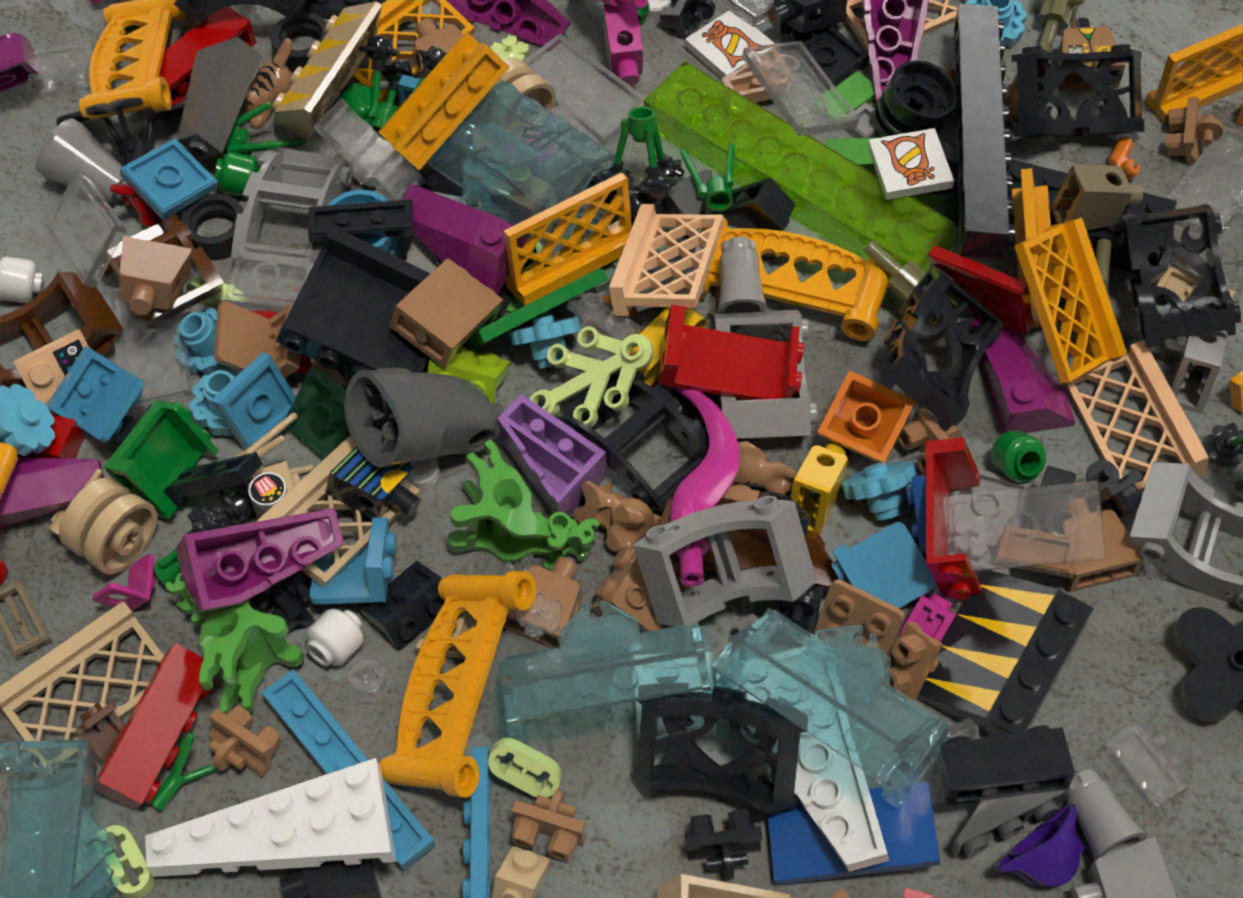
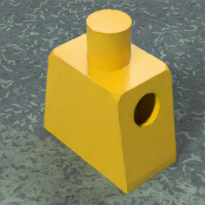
M828 444L825 448L818 445L812 446L794 479L791 498L811 516L808 530L817 532L820 536L840 495L848 463L845 450L837 444ZM811 491L820 493L817 502L811 499Z

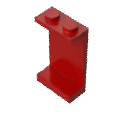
M671 304L664 329L658 384L747 400L791 398L793 393H799L802 383V372L797 371V364L801 363L804 352V343L799 342L800 327L792 326L787 341L780 342L684 324L686 307Z
M964 437L926 441V564L943 597L955 600H963L971 595L982 594V587L966 553L951 555L950 490L980 487V473Z

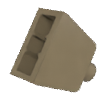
M1073 164L1051 206V211L1057 224L1082 217L1086 231L1108 227L1118 222L1127 205L1141 203L1143 191L1140 184H1129L1123 169L1119 166Z

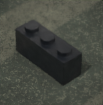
M1041 725L1032 727L1026 732L1010 734L1007 731H997L990 733L985 738L971 740L964 736L954 737L940 744L937 757L947 806L1069 789L1075 775L1063 727L1050 729L1049 726Z

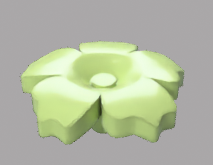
M508 35L507 38L502 39V44L494 42L490 46L502 60L518 58L524 62L525 56L529 54V44H524L522 41L517 43L516 36Z

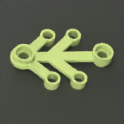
M584 327L580 330L577 337L582 347L588 351H594L599 348L616 355L605 361H600L572 353L561 344L551 346L547 352V359L557 368L570 367L584 371V373L552 391L539 390L530 397V400L538 405L545 398L546 402L542 408L554 416L560 411L561 402L590 387L584 404L575 408L573 417L581 421L582 414L589 411L590 416L583 423L593 427L598 420L597 410L610 375L620 369L616 387H611L606 391L604 401L614 411H621L627 407L629 403L628 393L637 370L647 367L653 359V345L645 336L632 334L622 341L601 335L593 327ZM594 334L593 341L586 344L587 336ZM639 346L638 353L634 356H630L631 350L634 347ZM563 351V357L559 361H555L556 354ZM616 394H621L620 401L612 404L613 397Z

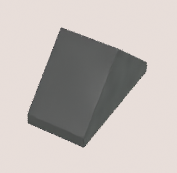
M705 169L698 173L703 184H706L712 177L711 170ZM691 176L673 186L669 190V196L665 197V211L667 214H705L707 208L706 198L698 196L697 187Z

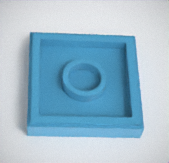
M175 138L120 168V176L162 220L217 189L218 181Z
M264 352L211 400L244 450L301 406L272 357Z

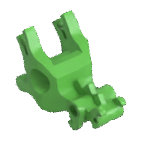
M491 439L484 444V451L489 456L488 465L490 468H488L484 459H479L473 452L466 455V462L475 472L479 487L475 486L470 479L464 481L463 488L470 496L474 505H458L450 512V521L455 527L469 526V531L455 530L451 531L448 535V547L452 551L485 550L504 563L517 562L530 555H545L548 560H544L542 566L550 571L558 557L574 554L578 561L588 558L591 546L596 540L593 529L599 528L600 523L598 520L590 518L578 525L575 519H571L564 512H555L549 519H545L539 511L533 513L531 508V491L518 471L503 461L497 446Z
M182 572L178 574L174 584L171 582L166 583L165 587L170 594H181L184 601L178 598L176 604L185 614H192L191 621L193 625L202 624L199 645L204 651V660L200 669V684L204 690L212 689L213 677L219 673L224 682V692L221 696L219 710L224 714L238 703L239 697L245 710L248 712L254 711L255 691L264 678L265 671L272 664L280 662L289 667H296L303 662L304 655L300 647L294 644H287L284 637H286L289 630L285 620L280 616L254 610L250 606L249 600L240 605L201 612L184 584Z

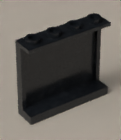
M331 226L275 342L282 344L292 353H301L316 360L322 367L335 369L350 378L360 370H377L379 368L399 367L410 372L422 373L429 356L390 327V322L395 306L431 273Z

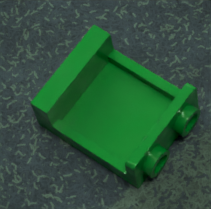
M155 400L103 466L109 475L128 488L131 494L140 496L152 504L158 517L167 519L173 515L178 507L164 493V489L171 482L177 481L178 476L185 469L193 467L202 455L215 457L219 451L210 441L212 439L211 435L204 428L197 426L190 418L191 412L184 405L176 401L169 403Z

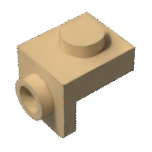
M512 846L495 875L492 898H534L549 871L551 859Z

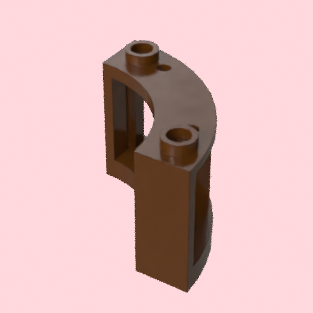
M173 214L161 220L160 223L132 236L133 238L192 248L191 267L203 284L178 297L172 307L167 310L156 308L146 315H138L131 311L129 303H127V307L136 323L142 320L148 329L223 291V281L201 246L196 249L194 248L191 241L194 238L192 232L182 220H178L176 215ZM122 242L108 249L100 250L98 252L100 257L95 259L103 276L111 275L115 284H119Z
M57 272L51 283L37 297L24 306L0 316V344L23 335L27 337L34 350L53 342L43 324L60 313L70 302L85 323L80 331L89 348L102 356L117 342L124 328L88 273ZM0 363V386L9 388L13 384H18L23 388H27L16 368L4 369Z

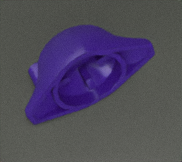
M1075 804L1066 805L1015 845L993 868L997 872L1015 873L1029 884L1037 887H1055L1069 882L1079 868L1080 853L1085 849L1075 833L1077 816Z

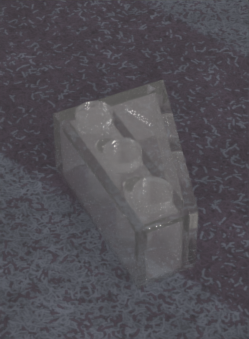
M342 98L313 127L328 143L324 149L337 162L344 158L352 166L348 172L361 185L368 181L376 189L374 192L385 197L387 201L402 200L410 184L421 187L426 182L422 175L379 136L366 121L360 118Z

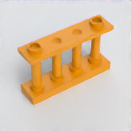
M465 32L378 133L390 142L391 146L413 166L420 170L510 66L485 43L479 44L468 32Z

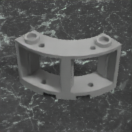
M286 148L269 149L259 158L258 163L261 168L258 173L251 172L244 189L243 196L248 199L243 213H238L231 258L309 270L310 264H314L324 242L310 243L309 240L306 256L257 249L260 225L266 205L274 204L309 210V207L327 206L332 199L347 191V187L351 185L352 167H349V158Z
M799 310L714 313V330L730 332V325L791 323V328L792 326L800 327L799 342L808 340L807 319H802ZM804 355L801 363L797 364V371L802 372L801 388L798 394H792L796 395L797 398L736 401L735 397L718 395L720 410L728 419L737 439L811 435V425L817 424L816 402L810 403L805 376Z
M1153 462L1129 536L1133 544L1140 551V555L1144 559L1151 562L1171 578L1199 592L1224 601L1236 603L1239 607L1243 608V577L1208 565L1218 530L1243 538V504L1236 502L1230 506L1213 497L1215 490L1197 476L1190 464ZM1180 509L1197 519L1187 551L1172 537Z
M764 496L758 500L728 503L689 514L666 525L650 528L646 532V536L633 545L658 624L682 630H688L707 616L725 609V601L748 596L750 602L762 600L794 602L817 582L795 501L777 500L775 496ZM766 529L777 566L740 570L729 531ZM707 537L719 577L680 592L669 555L692 542Z

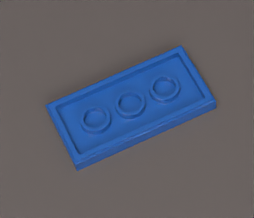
M929 782L869 789L889 861L850 872L799 800L798 807L782 810L779 814H768L773 874L776 886L941 865Z

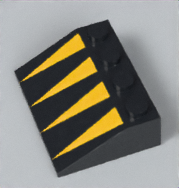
M983 568L978 577L982 587V594L971 595L965 599L941 640L943 645L937 655L939 660L938 666L935 671L929 672L916 699L984 736L997 731H1007L1010 734L1022 733L1032 726L1084 632L1094 608L1058 589Z

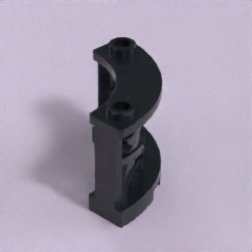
M1130 44L1110 46V51L1089 53L1043 52L1042 46L1022 48V54L1011 55V62L1017 63L1019 122L1012 123L1013 137L1038 138L1053 135L1054 137L1082 136V130L1087 129L1088 134L1100 135L1145 132L1144 119H1142L1141 93L1142 52L1131 49ZM1099 62L1094 70L1083 64ZM1129 63V86L1114 90L1109 85L1119 81L1123 76V73L1114 76L1109 72L1112 64ZM1050 64L1062 65H1060L1056 70L1053 71ZM1037 66L1041 70L1040 77L1037 75ZM1071 72L1083 79L1098 94L1089 97L1079 106L1075 121H1072L1067 105L1058 97L1051 95L1061 80ZM1128 92L1130 94V118L1118 96ZM1102 100L1104 105L1095 107L1099 109L1100 115L1097 118L1093 117L1090 113V107ZM1047 103L1057 108L1058 115L1055 119L1051 116V110L1054 107L1047 106Z
M1201 204V206L1136 215V213L1121 215L1126 261H1130V270L1136 272V278L1130 279L1134 307L1139 310L1138 324L1146 348L1161 346V339L1217 331H1226L1228 336L1236 335L1235 324L1241 323V311L1238 301L1234 302L1230 295L1222 268L1217 234L1222 233L1220 214L1214 213L1209 204ZM1199 218L1202 228L1200 238L1192 239L1189 236L1190 225L1183 230L1180 241L1174 238L1175 221ZM1168 223L1167 234L1142 228V226ZM1205 249L1207 262L1201 256H1199V254L1205 251ZM1160 251L1165 252L1164 259L1160 265L1152 266L1149 264L1148 258L1156 257L1159 261ZM1172 256L1183 261L1202 278L1194 292L1184 301L1172 290L1161 286H1150L1151 282L1160 279L1168 271ZM1213 287L1214 296H1207ZM1166 299L1168 303L1160 306L1156 304V301ZM1213 308V309H1215V310H1214V311H1206L1205 309Z
M933 264L906 299L905 303L910 307L907 308L902 321L898 318L894 319L884 340V344L889 348L886 356L882 355L879 357L877 370L880 383L890 390L895 385L936 415L940 428L947 431L952 425L959 424L966 416L967 408L970 406L968 393L973 373L987 347L999 338L1004 324L998 315L989 310ZM946 288L961 299L963 303L953 308L945 292ZM968 306L984 317L973 334L969 333L968 325L976 318H967L959 323L956 318ZM928 316L930 323L939 320V322L933 328H930L925 324V319ZM943 331L948 356V367L940 371H927L925 355L916 339L917 337L929 338Z
M662 684L639 687L638 702L642 705L637 768H634L633 777L650 792L658 794L667 793L670 790L710 792L738 799L766 814H779L782 810L798 807V797L794 795L800 734L807 732L809 716L771 698L766 700V704L748 700L747 691L713 686L712 693H705L699 691L689 692V684ZM690 716L703 717V724L691 728H685L692 726L695 722L691 719ZM662 717L667 733L656 736L658 718ZM718 718L729 720L730 729L736 739L749 749L743 756L723 765H719L711 759L693 740V738L700 737L710 731ZM743 724L755 728L756 731H752L751 735H749L743 729ZM779 737L777 753H775L771 749L773 748ZM674 743V746L666 750L661 761L672 758L676 761V765L654 766L655 747ZM763 759L776 768L774 784L760 779V775H765L769 781L773 777L771 767Z

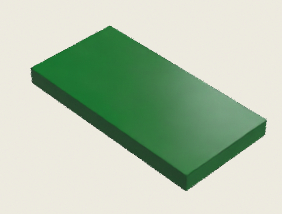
M599 268L477 330L467 339L471 350L596 287L608 280L603 268Z

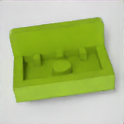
M461 345L456 352L454 361L445 369L433 359H430L428 373L467 379L477 385L491 403H495L497 387L509 374L510 361L500 359L493 353L470 351Z

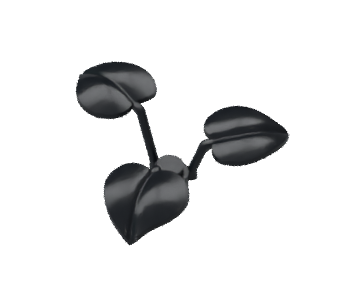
M142 98L116 99L110 103H99L89 106L85 110L88 115L94 116L111 114V112H115L118 115L124 134L122 140L109 117L100 119L107 126L119 147L120 155H123L125 165L147 154L149 149L154 148L153 129L155 122L175 116H182L185 103L175 104L171 106L170 110L149 115L146 140H143L142 134H130L122 111L143 105ZM80 111L58 117L56 124L58 126L70 118L78 122H83L90 118H84Z

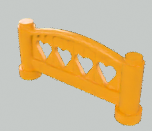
M132 0L110 4L109 7L104 8L103 13L107 26L94 47L89 64V87L91 94H87L85 98L79 99L80 112L84 118L98 119L117 115L115 112L98 116L88 115L85 109L95 104L110 103L121 98L143 99V105L122 110L124 114L153 109L155 112L171 109L170 89L165 78L159 77L172 18L175 21L190 18L174 5L175 0ZM127 26H141V28L124 35L126 33L124 28ZM124 43L138 44L119 53L121 51L120 46ZM125 60L134 62L118 71H115L117 69L115 64L119 61ZM123 79L129 81L113 90H110L112 88L111 82L113 80Z
M723 217L724 225L705 280L704 294L700 295L699 301L706 297L711 285L720 287L722 242L733 237H747L749 240L755 241L762 290L765 298L843 316L841 329L848 337L858 341H869L874 338L879 325L877 315L891 275L872 258L866 260L836 245L796 233L752 228L731 229L728 228V221ZM702 227L701 232L711 227ZM765 253H772L775 257L785 256L789 261L771 274H766L761 256ZM797 261H805L809 265L819 264L822 269L804 282H800L794 264ZM836 268L842 273L852 272L856 277L839 289L834 290L827 272L830 269Z
M509 571L505 575L450 574L439 582L438 592L445 602L422 643L408 680L399 720L397 748L395 754L384 757L379 764L382 777L388 784L444 790L449 796L464 798L471 796L475 792L480 777L479 766L473 757L463 756L508 610H528L535 601L536 583L534 577L527 571ZM463 611H468L477 621L476 626L452 638V633L458 626L457 618L459 614ZM456 646L466 657L465 662L441 674L440 670L446 662L445 655L447 650ZM444 682L454 694L453 699L429 711V704L434 699L435 687L439 683ZM432 719L442 731L441 736L417 748V741L422 736L423 724L425 721Z

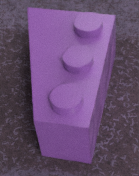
M520 394L497 418L501 442L552 514L564 512L570 515L585 499L582 484L586 481H591L598 485L607 475L606 452L524 395Z

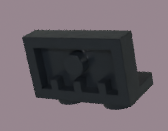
M416 560L388 584L386 602L365 603L359 609L365 619L385 632L393 646L401 650L433 623L444 605L445 600L440 597L438 592L439 582L442 577Z

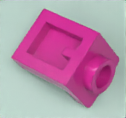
M932 592L930 597L922 595L899 636L901 637L906 624L914 621L925 634L941 641L956 616V613L950 610L953 603L935 592Z

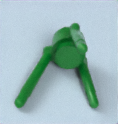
M266 102L235 120L222 153L225 155L227 152L243 153L246 151L303 145L304 140L286 139L252 143L249 131L246 128L241 129L239 126L271 108V103Z
M731 143L728 147L725 176H713L706 184H703L687 151L681 149L680 154L697 187L698 196L706 198V205L713 211L728 210L733 203L732 187L734 185L735 144Z

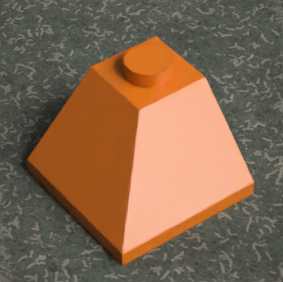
M849 370L817 431V435L875 462H886L916 400Z

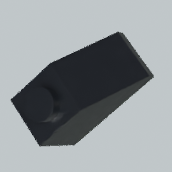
M770 177L732 189V206L728 210L714 211L712 215H723L728 221V225L735 228L782 231L789 224V217L796 205Z

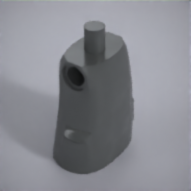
M399 367L358 371L348 384L344 402L345 419L353 441L361 454L377 467L400 465L450 454H467L484 450L485 442L490 439L494 441L497 437V418L504 412L501 404L491 403L485 393L467 379L444 374L410 372Z

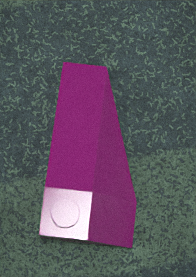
M977 314L968 315L967 317L976 318L969 323L971 334H973L984 319V317ZM1003 326L999 338L987 347L980 359L1002 433L1016 430L1031 433L1074 426L1075 420L1065 391L1021 334Z

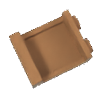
M447 258L395 306L390 327L445 369L454 361L458 348L486 321L492 323L496 319L503 299L491 288L486 287L471 276L466 269Z

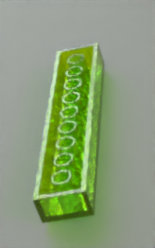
M686 61L644 99V107L652 108L656 112L657 127L661 137L680 149H685L688 154L724 176L726 173L729 144H735L733 181L735 183L745 186L771 177L796 205L790 217L840 248L852 252L863 259L870 260L871 257L863 250L873 240L902 267L912 260L925 273L930 269L928 254L935 245L945 250L951 248L955 222L911 196L886 200L878 176Z

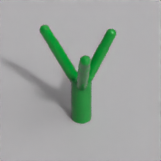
M189 733L186 738L181 739L172 772L150 802L160 811H163L182 784L219 770L213 764L181 776L195 739L192 733Z

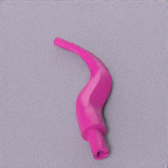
M670 386L696 406L703 417L709 435V449L706 457L679 484L674 493L670 512V522L689 514L715 507L732 485L737 475L740 455L739 445L732 426L712 400L701 391ZM707 537L692 542L674 552L679 557L681 583L684 586L695 587L701 585L704 581L703 555L708 552L710 547Z

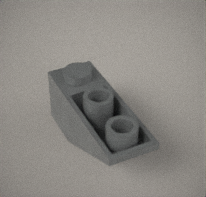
M1064 790L981 801L955 840L951 856L955 859L966 853L967 857H973L984 851L989 846V841L999 836L1003 840L1013 837L1024 828V823L1034 818L1038 822L1050 818L1058 812V805L1065 793Z

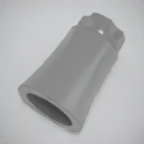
M733 237L730 240L723 241L721 244L722 254L720 256L721 275L718 313L766 311L767 305L762 290L755 241L749 240L747 237Z
M1088 769L1077 773L1073 777L1069 789L1064 790V796L1067 799V805L1075 804L1076 820L1088 841L1095 860L1146 840L1147 834L1130 817L1116 799L1107 783L1101 781L1096 772Z

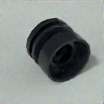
M919 60L905 62L894 71L886 89L883 90L872 112L873 124L881 137L935 128L938 134L955 109L958 101L957 87L950 75L942 68L930 62Z

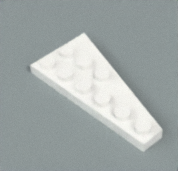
M826 643L713 675L719 687L747 691L748 700L766 704V700L771 698L809 716L808 730L800 734L795 796L798 797L799 802L849 872L889 861ZM746 725L751 733L756 731L755 728ZM779 737L775 745L771 749L775 753H777Z
M376 758L145 835L146 868L153 877L198 874L207 868H221L223 872H238L239 866H257L259 870L320 867L325 861L343 860L346 865L361 864L362 859L380 858L382 863L396 862L382 772Z

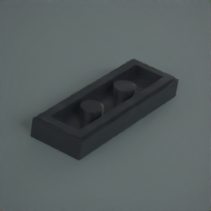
M410 199L309 207L308 237L310 243L324 242L331 226L359 239L414 235L413 201Z

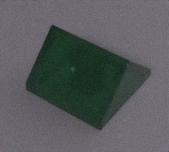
M311 366L286 416L287 418L290 414L296 413L297 419L289 424L286 429L319 458L324 460L351 435L344 411L346 391L318 367Z

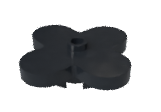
M1204 607L1191 608L1185 611L1179 617L1174 627L1173 639L1178 650L1194 663L1195 668L1189 673L1180 690L1181 702L1187 712L1196 719L1205 722H1218L1229 716L1236 707H1243V620L1238 625H1232L1217 612Z

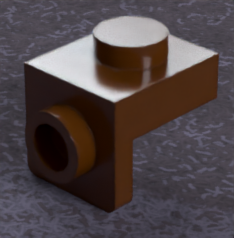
M113 701L104 708L98 702L79 717L83 723L74 731L102 767L125 727L124 723L114 712L117 706Z

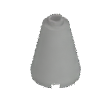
M70 118L56 126L50 133L55 136L49 146L43 143L36 159L37 172L46 179L111 203H117L120 200L124 201L125 196H118L110 191V186L113 184L128 185L120 176V168L123 166L81 122Z

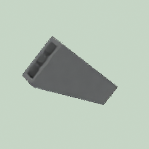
M239 37L198 50L195 56L177 141L187 147L189 153L201 159L223 152L262 57Z

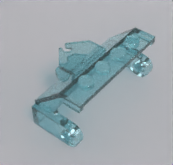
M499 79L426 163L462 188L463 204L468 206L473 204L479 205L474 208L516 225L585 191L594 174L613 166L616 154L591 139L587 133L581 132L568 124L564 118L553 114L541 106L538 101L530 99L518 91L512 84ZM590 203L581 206L575 217L581 219ZM600 208L591 223L597 225L606 210ZM561 218L551 221L546 232L552 234ZM571 222L562 238L569 239L577 224ZM586 229L583 236L592 233L593 230ZM541 237L539 242L545 245L548 239ZM558 243L554 249L563 245Z
M600 601L599 605L603 615L598 619H593L589 616L591 607L586 603L559 632L561 647L504 657V661L498 662L507 738L516 739L528 746L524 723L527 720L698 690L712 693L713 686H718L707 625L699 626V623L640 633L638 620L635 617L605 601Z
M768 608L760 619L736 633L713 663V670L720 674L718 686L745 690L881 784H884L900 762L881 794L882 799L896 808L899 807L938 755L940 744L945 743L950 738L948 725L941 721L940 717L890 685L891 659L879 648L874 633L870 634L869 642L865 646H863L864 637L859 635L863 633L861 625L818 630L815 635H812L779 612Z
M89 740L20 741L0 744L1 770L18 773L51 772L42 780L12 781V795L0 881V898H107L120 885V877L115 876L112 878L114 871L109 868L110 866H114L117 869L123 867L122 862L114 854L116 852L114 837L110 832L101 828L92 820L97 775V755Z

